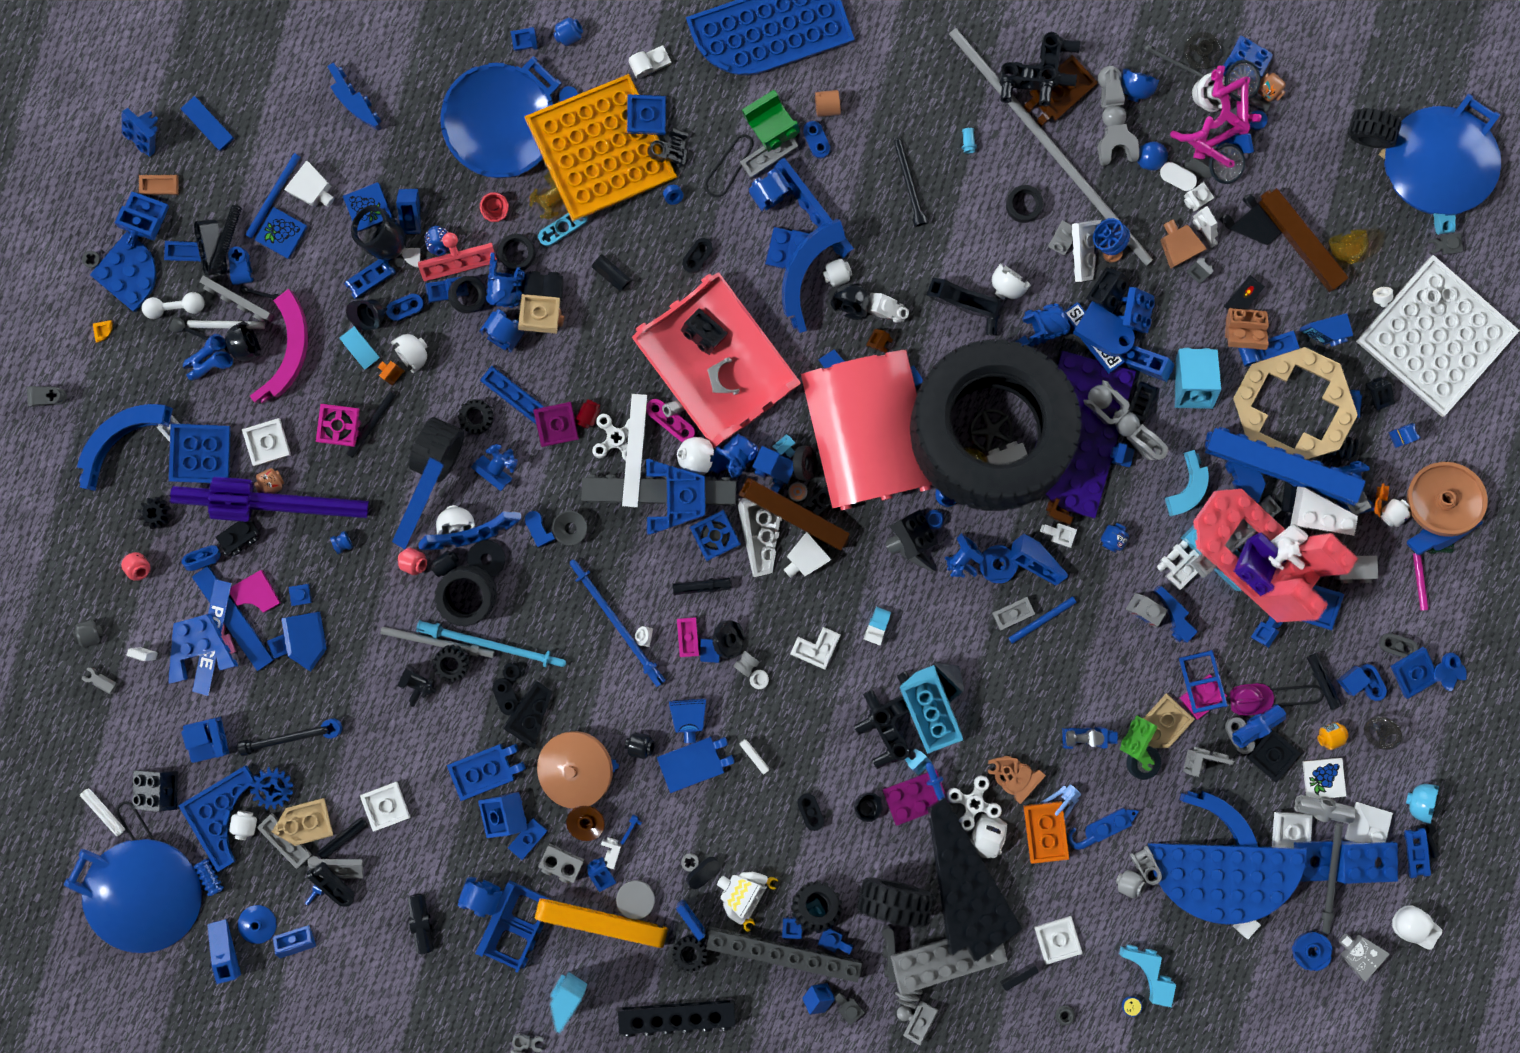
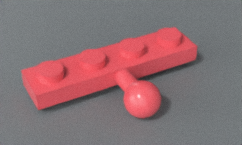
M449 232L443 236L442 242L449 248L450 254L418 262V267L425 282L489 265L491 260L490 253H495L493 244L488 243L458 251L456 247L458 238L454 233Z

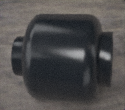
M635 732L625 741V749H627L628 755L631 757L646 759L654 752L655 742L648 734Z

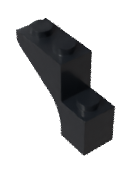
M934 277L926 294L939 303L955 306L968 314L992 319L996 318L1002 303L997 298L962 288L946 279Z

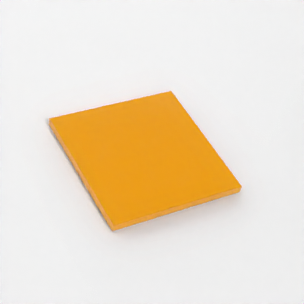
M629 74L524 117L572 222L677 178L670 161L660 162L648 155L647 149L649 145L655 140H660L658 135L627 134V95H639ZM653 146V151L656 154H661V149L658 146Z

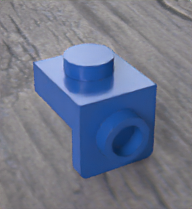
M1116 444L1111 451V463L1130 467L1134 449L1127 447L1125 444Z

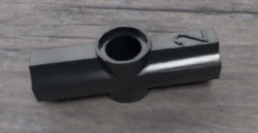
M425 893L410 895L407 897L410 911L409 926L414 936L416 954L433 952L432 924L429 922L431 916L427 911Z

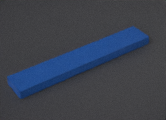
M206 566L192 576V578L210 603L215 579H219L212 569ZM229 595L223 623L255 669L259 671L274 661V658Z

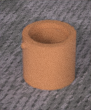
M838 90L815 92L817 117L840 115Z

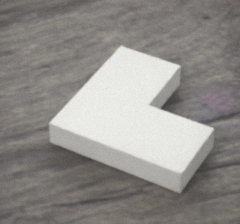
M823 627L816 644L797 637L790 654L822 669H826L840 634Z

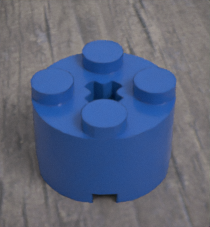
M777 168L767 173L768 176L764 179L760 177L751 183L752 186L748 189L749 194L761 212L764 209L769 210L783 201L785 193L789 196L793 192L792 187Z
M499 309L496 312L492 311L479 332L482 335L486 333L489 335L487 339L503 350L508 348L509 352L512 353L524 335V331L518 330L519 322L515 319L511 321L506 318L507 315Z
M467 877L458 900V906L463 909L474 910V914L480 917H485L486 914L492 916L495 914L503 890L500 891L501 888L486 880L477 882L476 877Z

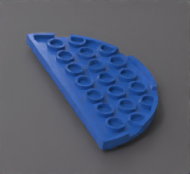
M1148 843V848L1162 875L1159 885L1167 896L1187 913L1202 920L1218 924L1248 923L1265 917L1278 909L1298 886L1304 872L1307 857V848ZM1153 870L1155 877H1157L1156 871Z

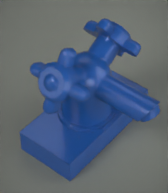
M494 444L486 449V453H492L493 459L490 461L482 455L473 463L471 468L499 491H502L513 479L503 471L504 467L506 466L513 473L518 460L514 459L512 449H508L503 454H500L498 449H501L502 446Z
M961 533L957 538L961 548L953 557H945L948 565L947 570H952L951 577L961 576L964 578L963 570L976 577V568L968 562L973 559L980 564L984 557L977 544Z

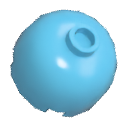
M1421 784L1415 787L1413 793L1408 792L1406 804H1409L1410 813L1414 818L1431 824L1439 786Z

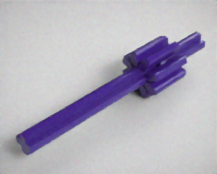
M213 477L210 489L172 486L170 492V503L208 506L209 517L217 520L248 522L252 510L367 518L369 501L254 492L253 482L250 479Z

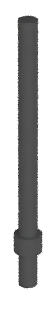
M1340 823L1335 824L1325 909L1322 911V933L1330 934L1331 921L1334 920L1333 904L1343 833V824Z

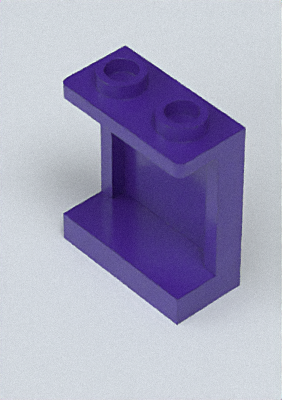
M1261 532L1246 540L1233 571L1260 596L1273 591L1275 588L1271 580L1276 567L1271 564L1269 557L1271 556L1275 559L1278 556V548Z

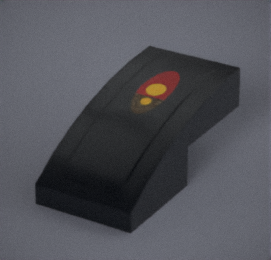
M1249 275L1223 307L1227 310L1229 308L1246 310L1265 286Z

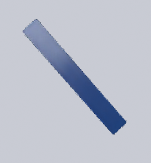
M433 458L429 459L392 540L393 543L403 549H406L443 468V464Z

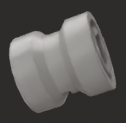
M744 651L740 661H736L733 666L749 677L753 667H756L760 662Z

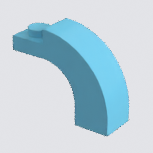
M1195 450L1184 453L1189 471L1187 487L1181 493L1165 498L1170 516L1192 509L1200 502L1206 492L1209 481L1208 467H1199L1201 460L1199 454L1195 453Z

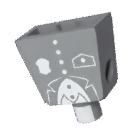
M1344 934L1339 939V943L1345 947V950L1340 955L1356 975L1365 982L1390 955L1359 934L1354 939L1348 934Z

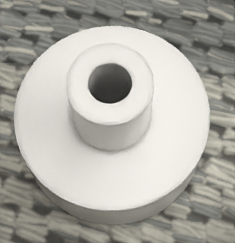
M1380 287L1373 291L1374 302L1380 304L1381 307H1387L1388 303L1394 298L1393 290L1389 287Z

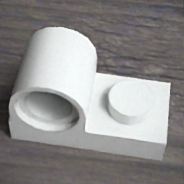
M663 45L647 53L645 51L638 52L629 58V64L636 79H640L671 64Z

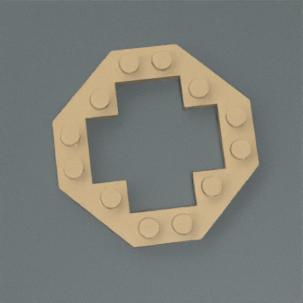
M1306 347L1251 364L1233 398L1245 435L1249 437L1248 440L1254 442L1256 440L1267 443L1268 447H1279L1286 450L1285 453L1302 455L1305 457V460L1339 451L1358 416L1340 363ZM1296 365L1330 382L1322 400L1339 407L1322 441L1303 432L1298 444L1293 449L1260 433L1268 415L1251 406L1269 374L1287 382Z

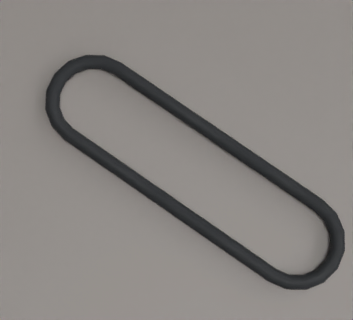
M1318 685L1270 688L1272 691L1317 688L1320 690L1321 697L1317 701L1273 704L1272 707L1274 705L1294 706L1316 704L1322 701L1324 694L1321 690V687H1319Z
M124 801L117 806L116 813L120 821L122 822L123 826L125 827L126 831L130 835L131 839L134 841V836L132 835L131 831L129 830V828L127 827L126 823L124 822L123 818L119 813V809L122 805L128 804L132 807L133 804L128 801ZM133 809L151 840H155L138 811Z

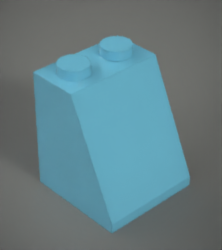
M1209 348L1179 349L1176 356L1175 408L1213 409L1221 391L1218 350Z

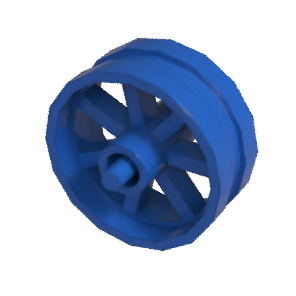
M1108 218L1102 221L1096 227L1093 234L1094 245L1107 255H1116L1122 252L1130 240V231L1127 226L1115 218Z

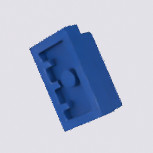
M1240 36L1231 54L1222 65L1225 66L1223 75H1226L1228 68L1236 61L1247 60L1258 68L1262 78L1273 54L1253 43L1250 39ZM1240 64L1232 69L1229 79L1233 81L1237 77H1249V91H1252L1257 83L1253 68L1246 64Z
M221 717L183 726V730L208 723L206 725L207 732L212 738L210 743L188 749L192 763L230 754Z

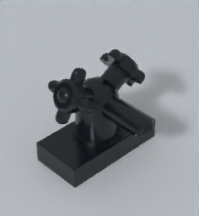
M407 664L397 686L402 689L405 686L415 689L409 699L410 706L414 707L420 695L422 698H425L426 695L435 694L436 689L434 688L433 678H430L428 681L426 678L413 671L414 667Z

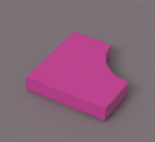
M262 570L230 588V595L237 606L245 603L253 604L265 613L281 603Z

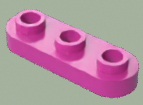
M652 399L647 403V414L679 441L684 442L686 439L695 436L694 428L678 414L670 416L674 419L673 424L667 423V419L670 417H666L663 413L662 407L665 403L661 400ZM655 405L659 406V411L656 413L652 411ZM688 430L689 435L686 437L682 436V431Z

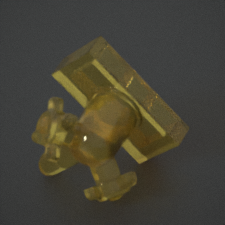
M548 172L544 179L551 188L541 196L537 195L538 189L535 188L529 198V206L533 207L534 202H537L544 208L545 214L540 215L541 219H552L558 216L559 212H552V206L562 200L551 174Z

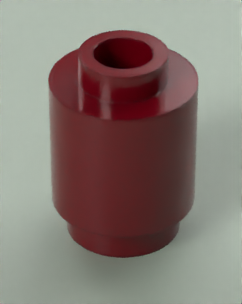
M587 399L582 404L576 420L579 421L578 425L586 429L589 426L593 427L601 411L599 410L601 405Z

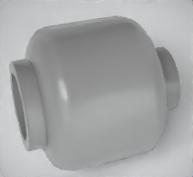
M1126 870L1123 874L1120 873L1116 879L1118 891L1132 899L1142 896L1145 891L1146 883L1144 878L1136 872Z

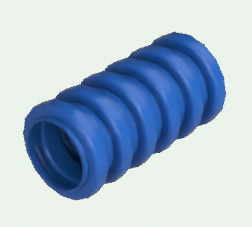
M205 859L195 864L194 869H197L196 873L200 875L199 879H202V885H205L206 888L204 889L208 891L207 895L212 896L222 891L224 887L220 885L221 881H218V875H215L216 871L212 869L213 865L209 863L210 859Z

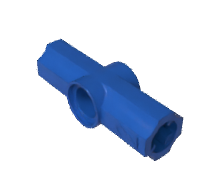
M1274 705L1264 713L1253 716L1247 720L1246 725L1232 733V740L1240 748H1244L1255 739L1268 735L1273 727L1286 719L1284 709L1279 705Z

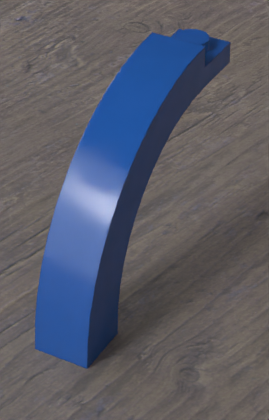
M839 219L830 221L811 232L799 244L787 264L782 283V305L784 314L787 317L793 316L790 318L792 327L799 333L807 331L800 306V290L804 275L811 262L823 250L837 242L846 240L842 223Z
M158 404L139 405L125 409L101 424L88 439L79 457L77 468L84 469L80 476V488L95 491L101 465L111 447L124 435L138 428L146 426L169 427L173 408Z
M1188 791L1187 794L1181 793L1180 801L1202 807L1217 815L1229 828L1236 846L1258 847L1256 838L1248 823L1231 805L1202 791L1200 798H1198L1199 794Z

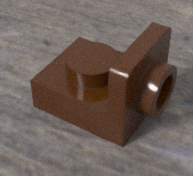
M1060 499L1050 500L1046 507V511H1048L1046 516L1070 525L1073 517L1069 516L1070 512L1061 508L1058 511L1056 510Z

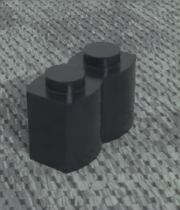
M529 271V274H525L524 294L556 297L563 301L564 278L560 276V273L548 272V275H540L541 272Z

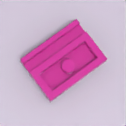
M1208 674L1202 680L1212 678V676ZM1216 681L1191 688L1196 709L1218 704L1222 701ZM1185 692L1179 698L1193 714L1188 692ZM1208 711L1195 713L1193 716L1198 720Z

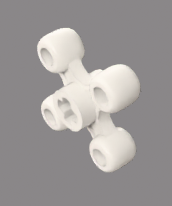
M600 414L597 417L596 423L598 427L606 431L607 439L593 447L592 452L596 458H604L610 449L618 448L621 450L622 457L626 461L630 419L627 420L624 427L615 428L608 414ZM603 418L607 419V423L605 425L601 424V420ZM615 433H619V436L622 437L621 441L618 440V443H615V440L612 439ZM598 448H603L602 454L597 453Z
M980 775L975 778L974 790L971 794H963L957 788H950L947 791L946 796L949 802L962 803L965 806V814L959 819L965 831L973 829L974 816L978 812H985L993 819L1000 817L1002 813L1000 805L997 803H986L983 800V793L990 784L985 776ZM984 780L985 784L979 786V781ZM956 792L957 797L951 798L952 793ZM972 799L979 801V803H976L978 805L976 808L969 805L972 803ZM997 808V812L992 814L991 809ZM965 820L970 821L968 826H964Z

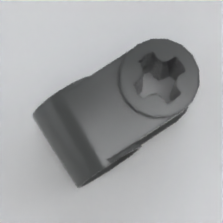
M27 387V406L61 405L67 399V394L62 388Z

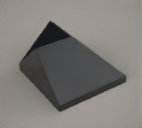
M934 661L931 666H935L950 703L964 691L960 668L958 665Z

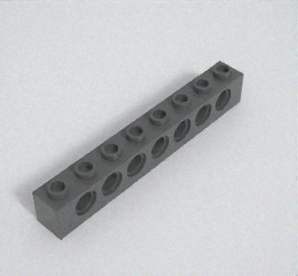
M716 927L710 928L706 949L857 983L862 966L861 959Z

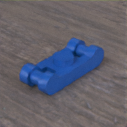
M378 259L344 283L353 292L352 296L354 299H358L387 278L396 274L395 269L388 264L389 260ZM380 267H382V269L384 270V272L381 274H379L377 271V269ZM359 281L363 284L360 288L356 285Z
M1419 828L1418 831L1404 830L1409 877L1417 878L1419 875L1424 877L1431 876L1425 828ZM1419 838L1420 843L1414 844L1413 839ZM1422 864V867L1416 868V865Z

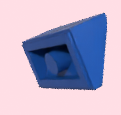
M310 925L273 936L275 955L279 958L316 947Z

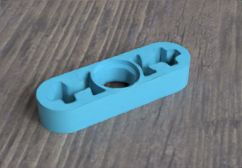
M567 213L539 232L538 239L540 243L546 247L552 246L585 225L588 221V216L584 217L581 222L580 220L574 221L573 223L576 226L572 227L571 222L567 219L570 215ZM566 222L569 225V229L566 232H560L558 230L560 223ZM553 227L555 228L556 233L560 235L557 238L555 234L550 237V242H548L547 240H542L544 238V233H547L548 235L553 233V230L551 229Z

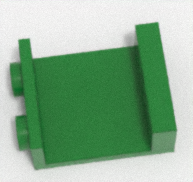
M775 90L742 109L747 123L768 152L779 148L782 143L795 138L800 133L797 121H793L780 103L779 96Z

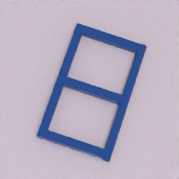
M1213 650L1179 658L1193 714L1228 707ZM1210 656L1216 677L1189 683L1184 661ZM1217 681L1223 703L1196 709L1191 687Z

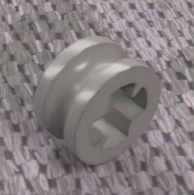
M688 853L683 856L681 864L686 871H692L698 866L699 860L695 854ZM691 857L694 858L695 860L693 863L696 864L694 866L690 865L689 867H687L685 865L687 864V862H685V859H691Z

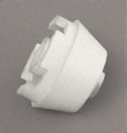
M1209 73L1196 82L1192 90V97L1194 102L1201 108L1209 112H1215L1222 108V103L1219 98L1212 96L1215 81L1211 79L1212 73Z

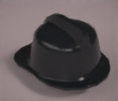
M374 299L353 301L346 308L348 320L360 330L377 329L385 317L384 312L387 311V307H382Z

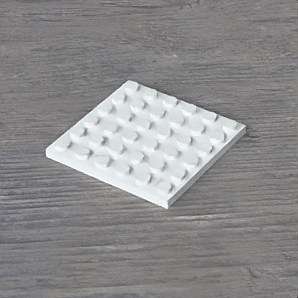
M1432 255L1356 342L1441 417H1444L1520 330ZM1427 288H1436L1441 293V301L1438 305L1428 307L1423 304L1421 295ZM1429 294L1428 299L1432 301L1433 296Z

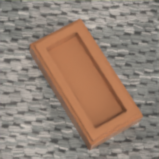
M139 175V194L179 195V176Z

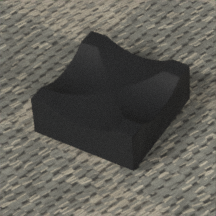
M921 510L890 525L892 532L902 541L907 560L938 543Z

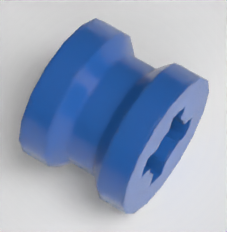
M346 531L341 532L339 536L330 537L337 554L343 553L345 549L350 550L353 548Z
M337 719L326 720L321 725V727L329 729L323 735L326 738L332 739L339 736L342 732V724Z

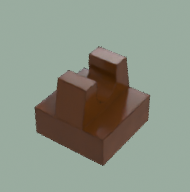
M874 329L866 346L887 353L888 350L884 348L886 342L892 343L893 339L889 333Z

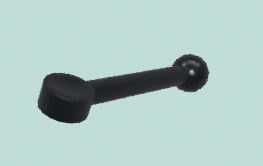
M245 286L241 288V293L243 294L250 293L272 298L273 300L279 296L278 294L271 295L250 290Z

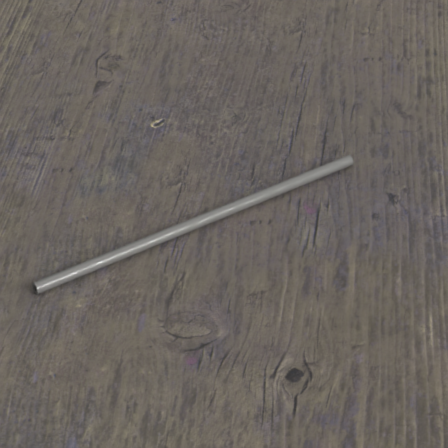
M955 28L949 34L951 38L1001 95L1000 79ZM1012 94V101L1008 105L1106 219H1118ZM1130 233L1128 246L1147 266L1153 261L1152 257Z

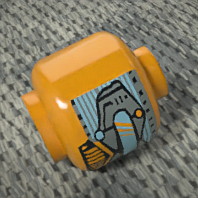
M1333 722L1322 726L1317 738L1321 746H1325L1328 750H1334L1344 746L1349 735L1344 725Z

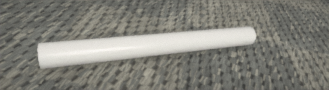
M188 320L187 327L229 329L242 321ZM245 321L249 324L247 326L248 329H265V322Z

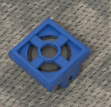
M724 510L690 526L706 561L741 545Z

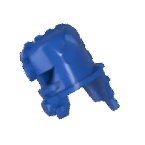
M491 252L486 300L490 305L513 308L518 306L522 297V291H518V288L521 286V281L524 280L525 272L520 270L521 267H517L514 274L497 272L498 260H495V253Z
M1059 304L1046 305L1042 311L1038 309L1025 312L1022 321L1032 324L1035 335L1030 336L1029 342L1022 346L1032 347L1034 345L1038 346L1040 343L1045 344L1049 339L1065 335L1069 332L1070 324L1063 308Z
M740 434L733 435L722 449L716 446L714 456L710 457L712 466L709 471L712 470L717 474L727 468L731 477L737 478L746 469L747 463L758 454L757 445Z

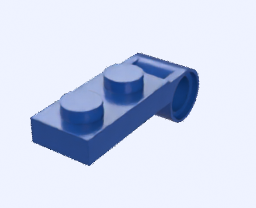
M1294 331L1269 338L1267 350L1238 348L1244 367L1300 349Z

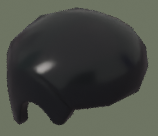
M867 792L859 795L854 802V811L857 818L864 822H872L878 819L883 811L881 797L875 793Z

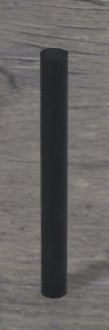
M389 391L357 437L355 447H351L346 453L348 456L353 458L395 398L396 395Z

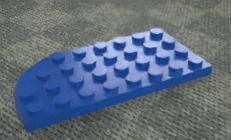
M735 0L686 17L690 33L700 53L715 67L736 75L764 73L855 41L841 0Z

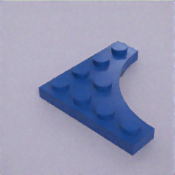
M247 765L178 805L217 872L236 861L229 844L228 824L235 803L242 793L250 787L251 782H256Z

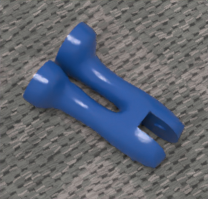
M219 334L211 335L201 350L184 361L183 369L194 368V370L186 374L189 380L201 378L214 367L227 369L233 365L232 356L227 352L221 351L226 347L224 337ZM213 354L209 359H207V360L204 362V359H205L206 357H208L209 355Z

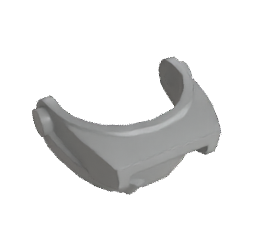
M730 357L725 358L707 370L713 393H733V395H736L740 392V389H726L720 384L718 379L719 368L725 363L732 362Z

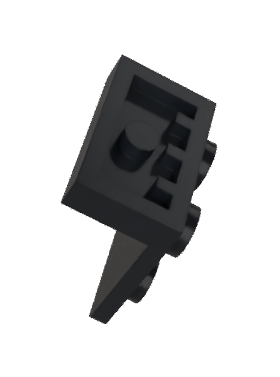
M134 770L133 809L157 812L177 810L178 771L152 772Z

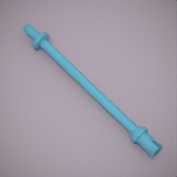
M419 620L416 632L432 635L436 639L437 637L444 636L543 662V667H547L548 663L560 667L566 665L564 659L550 656V651H547L544 655L443 629L439 623L435 625Z

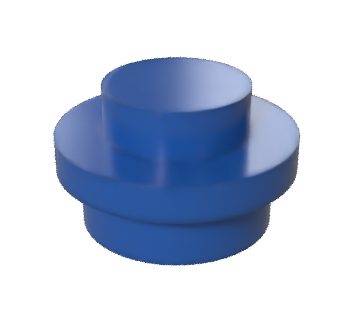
M931 510L925 516L931 529H938L944 523V516L938 510Z

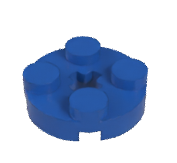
M995 545L987 548L982 553L984 559L979 564V570L986 580L992 583H1005L1016 573L1018 564L1010 560L1011 550L1007 547ZM996 559H999L1000 562H1003V566H1000V570H997L996 567H993V563L996 562Z
M1310 931L1297 937L1292 946V952L1299 966L1310 971H1320L1331 962L1332 945L1325 936ZM1310 947L1317 948L1315 950L1316 955H1308Z

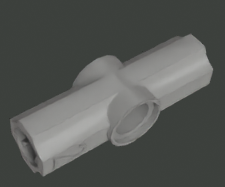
M1300 795L1295 799L1294 808L1296 812L1313 815L1319 821L1329 822L1330 820L1350 824L1355 820L1356 810L1354 807L1336 803L1329 797L1323 796L1317 799Z

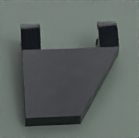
M1248 194L1242 199L1251 210L1236 223H1234L1229 214H1225L1220 218V221L1227 229L1264 245H1269L1282 233L1258 205L1252 194Z

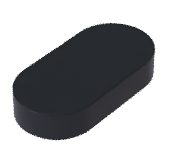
M708 857L686 877L689 887L691 889H699L720 871V862L715 857Z

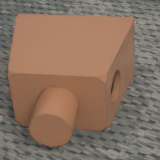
M1174 219L1163 225L1168 235L1161 239V243L1171 269L1206 250L1204 244L1188 225L1179 229Z

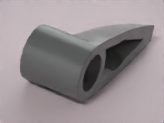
M897 535L886 540V547L891 554L899 553L906 558L904 546ZM925 552L908 559L910 562L929 571L935 572L936 570L935 565Z

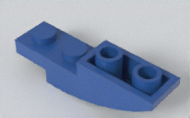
M334 62L327 67L336 81L330 87L337 98L361 122L376 130H380L379 123L382 121L376 112L372 113L369 108L372 104L367 95L363 97L360 92L356 93L351 83H346L344 79L346 74L341 66L337 67Z

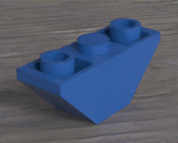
M1227 461L1225 467L1229 474L1232 473L1234 488L1243 489L1258 503L1266 485L1262 474Z

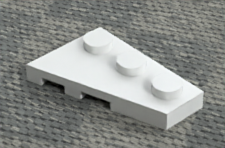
M1101 220L1072 224L1075 282L1093 279L1096 262L1093 234Z

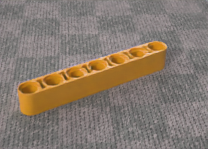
M542 898L539 899L535 919L542 922L658 948L664 947L668 932L667 927L663 926L661 928L654 923L633 920L619 915Z

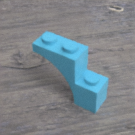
M1133 945L1121 947L1119 954L1123 958L1137 963L1145 972L1150 988L1149 1000L1153 1004L1172 1007L1176 984L1171 981L1170 977L1160 975L1158 978L1162 957L1157 954V951L1145 949L1144 952L1138 950V947Z

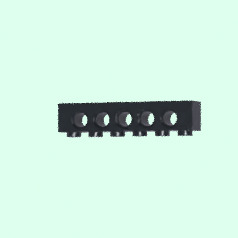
M734 1000L618 1008L619 1035L624 1034V1037H633L637 1033H643L644 1036H651L655 1032L673 1034L674 1031L691 1033L695 1029L709 1032L712 1031V1028L731 1030L732 1027H735ZM713 1012H717L721 1015V1018L719 1020H712L710 1015ZM697 1013L701 1016V1020L695 1022L691 1019V1015ZM679 1015L682 1017V1021L675 1023L672 1021V1016ZM655 1016H659L663 1019V1022L655 1024L652 1019ZM639 1017L644 1023L637 1026L634 1024L633 1019Z

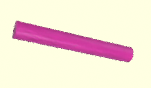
M1413 553L1420 610H1428L1421 555Z

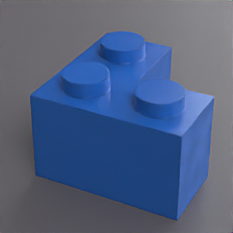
M761 446L752 467L755 470L754 474L765 478L767 475L773 478L772 482L783 486V483L788 484L793 473V461L779 455L780 453Z

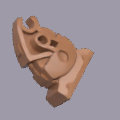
M1011 756L988 760V764L994 763L996 766L992 771L988 769V773L995 774L996 782L1007 793L1014 795V799L1019 804L1027 798L1046 776L1038 769L1033 772L1027 764H1023L1017 758H1012ZM1000 775L1004 777L1005 781L1001 780Z

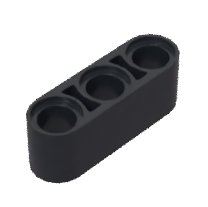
M215 219L195 221L194 232L203 272L205 275H216L210 268L221 238L218 223ZM226 260L224 261L225 263H223L224 266H222V271H220L221 274H225L227 272Z

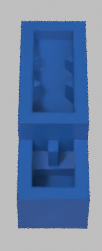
M1157 586L1153 592L1168 610L1167 612L1172 623L1170 628L1173 632L1171 634L1172 637L1179 643L1181 641L1188 643L1198 632L1184 619L1189 612L1162 586Z

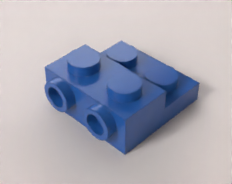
M774 227L765 265L786 270L792 254L809 234Z

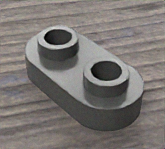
M1386 633L1379 638L1378 644L1382 651L1402 658L1418 650L1416 642L1395 634ZM1387 639L1391 641L1390 646H1386L1385 644ZM1406 645L1409 647L1408 652L1404 651V646Z

